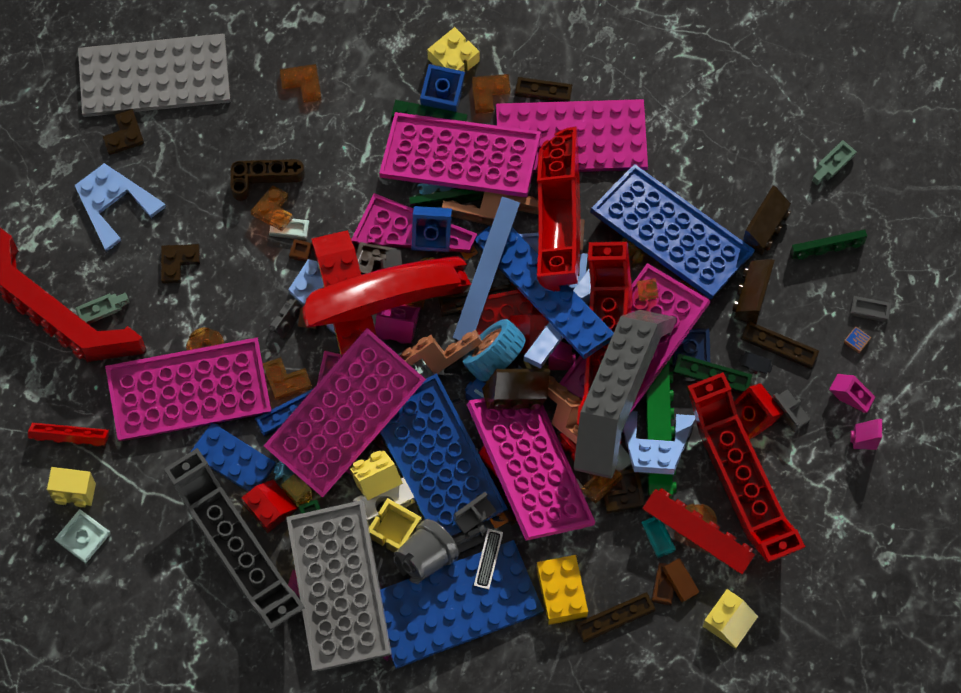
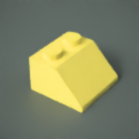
M727 589L705 619L703 627L736 649L758 616L743 599Z

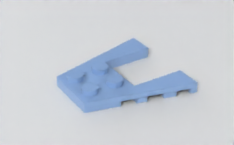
M105 163L75 185L106 252L118 244L121 238L100 215L102 211L126 193H129L150 218L166 207L162 201Z
M308 259L288 289L289 293L303 306L306 303V298L312 292L324 287L318 262ZM327 324V328L335 334L333 324Z
M632 411L627 418L622 433L625 436V443L628 446L634 472L674 475L681 458V453L686 446V441L690 436L693 424H695V415L676 414L675 441L636 439L638 412Z

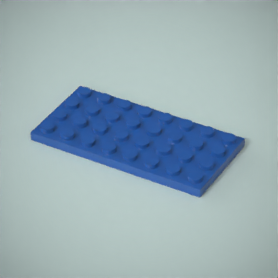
M635 164L590 210L591 214L711 300L755 251V249Z
M437 373L426 378L422 385L380 431V434L402 477L407 482L424 520L436 521L453 537L462 532L454 522L453 515L484 492L487 493V499L496 509V513L485 521L503 513L508 508Z
M514 540L500 545L489 589L474 586L482 552L441 567L419 584L412 583L407 579L380 589L392 653L390 656L395 669L544 613Z

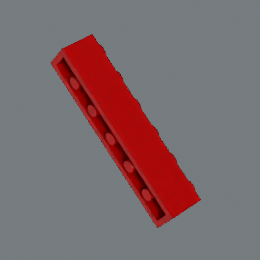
M660 488L659 491L657 489L653 491L642 508L644 511L741 575L744 573L755 556L752 553L754 550L746 543L740 545L736 542L737 538L729 532L726 534L719 531L720 526L710 521L708 524L702 520L704 517L702 514L695 510L690 512L686 509L687 505L679 499L676 501L670 499L669 496L671 494Z

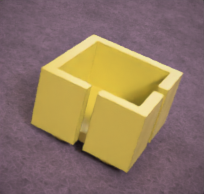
M455 27L427 49L428 60L435 66L465 72V70H470L480 61V51L469 41L466 42V38Z
M384 450L376 451L367 460H358L349 467L356 486L367 501L403 484L394 462Z
M51 467L47 490L56 504L66 505V503L73 502L77 507H86V505L92 506L96 483L91 472Z
M387 498L378 512L379 517L376 516L369 527L370 536L373 541L382 546L386 543V548L395 552L415 533V528L422 522L420 516Z

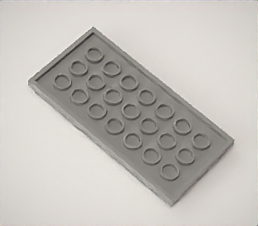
M225 34L78 48L83 117L119 114L133 109V112L231 102Z
M355 501L286 517L300 600L305 607L302 612L312 671L316 672L392 655L364 501Z

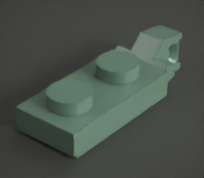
M842 140L818 163L815 169L817 173L813 176L812 181L816 185L820 184L824 178L828 181L856 155L857 151Z
M109 293L76 307L75 310L78 317L87 324L117 313L122 310L121 307L129 304L130 301L126 293L118 296Z

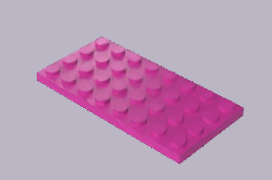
M644 99L496 104L497 126L541 131L533 173L538 172V155L542 144L546 140L549 141L555 137V133L570 127H577L579 172L626 171L634 164L642 170H648Z
M395 112L379 176L380 178L527 197L541 139V131Z
M648 263L632 283V312L644 310L673 316L677 320L671 335L666 334L660 338L630 413L710 304L709 299ZM581 355L559 383L565 386L573 395L579 397L580 400L584 396L586 359H583Z
M366 328L264 444V447L321 497H324L426 379Z
M258 337L105 366L119 442L271 412Z
M484 398L470 400L467 403V407L526 541L590 527L596 523L543 405L536 410H531L530 408L495 410L487 409Z

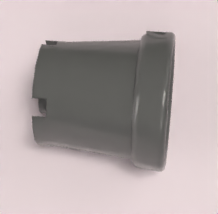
M425 519L415 528V533L394 552L396 556L393 557V560L403 576L408 573L412 576L409 581L419 584L441 567L455 562L459 554L456 543L451 535L436 521Z

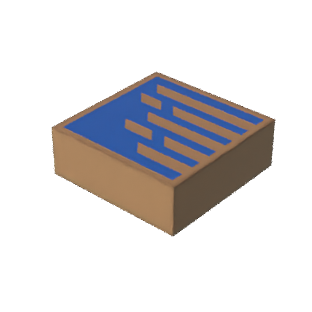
M855 327L844 340V343L857 353H860L871 337Z

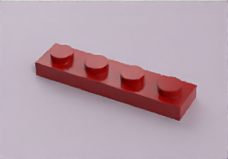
M32 423L28 430V438L37 441L53 440L57 443L72 442L74 444L84 443L101 446L106 444L109 437V430L43 423Z

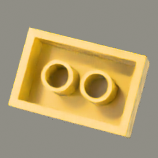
M576 555L537 562L536 569L548 625L587 618L588 608Z

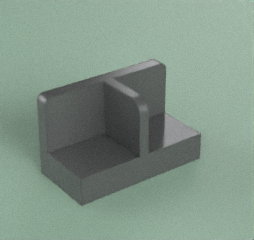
M788 389L781 394L775 393L773 395V399L784 412L782 417L794 432L810 422L811 419L800 406L801 400H795Z
M486 492L453 515L454 522L464 535L496 513V509L487 499L488 495Z

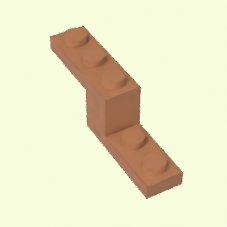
M484 192L480 209L474 205H461L456 201H443L442 208H452V217L490 226L493 224L502 196L520 202L519 211L539 214L538 200L530 196L526 198Z
M474 330L473 332L466 333L460 341L450 344L443 351L433 336L429 335L428 337L421 338L412 348L405 349L400 357L410 366L423 359L433 374H436L482 344V340L478 332Z
M549 376L547 396L557 403L551 424L577 444L579 428L577 425L578 405L581 404V400L569 392L565 386L559 384L554 377Z

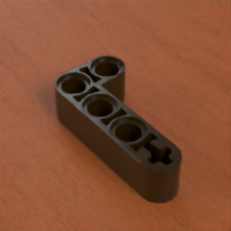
M297 159L236 161L231 165L232 195L234 199L243 201L249 196V184L300 182L305 177L304 165ZM277 169L282 170L280 173L273 172ZM257 170H262V171H263V172L260 173V174L254 173V172L257 171ZM237 171H244L242 174H236ZM237 188H244L242 191H236Z

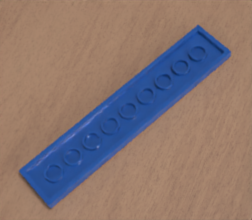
M492 225L477 234L475 244L482 251L484 250ZM511 227L498 265L500 271L553 325L583 359H586L608 344L614 332L568 285H561L560 291H551L540 285L537 279L538 253Z

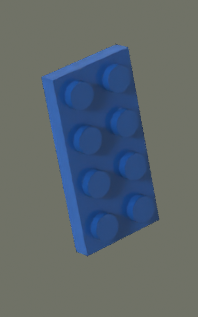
M214 423L209 425L191 450L192 452L198 448L211 469L247 492L255 486L264 483L276 466L275 461Z

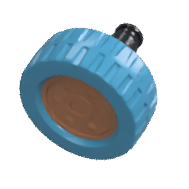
M502 319L480 334L482 344L463 356L464 366L478 380L487 381L496 369H523L514 359L521 352L525 344V336L511 321Z

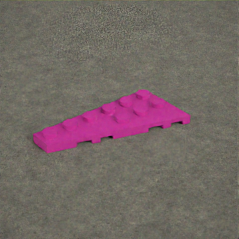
M374 193L351 239L352 243L359 244L363 242L380 246L411 248L414 209ZM451 224L449 251L470 253L477 233Z

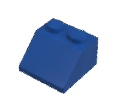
M429 64L420 96V104L457 112L465 72Z
M414 206L411 250L449 252L452 208Z

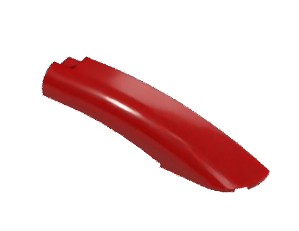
M577 127L566 128L555 133V137L549 141L546 140L542 144L538 155L539 240L537 279L541 286L551 291H560L561 285L578 284V276H580L581 217Z
M458 256L417 261L373 271L320 288L306 298V303L303 306L305 324L308 328L366 319L368 316L404 304L439 296L464 293L471 286V282L463 269L467 264Z

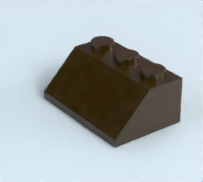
M773 185L745 230L743 242L755 249L754 252L760 255L765 250L769 251L773 244V236H778L782 229V221H787L791 214L789 210L791 203L776 186Z
M775 260L751 261L749 267H745L742 278H745L744 284L740 283L737 292L740 295L739 301L735 300L732 309L735 312L734 319L747 323L748 321L757 323Z
M496 369L482 388L487 409H539L547 399L550 370Z

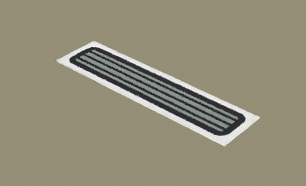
M488 529L474 586L490 588L503 532Z

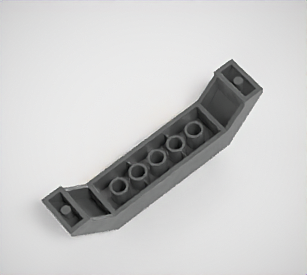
M637 310L620 317L580 412L574 470L612 479L618 464L621 433L660 338L666 334L671 335L677 320L676 317L644 310Z
M196 448L166 467L164 471L189 514L252 609L270 630L274 629L305 609L296 593L279 574L220 486L199 449Z

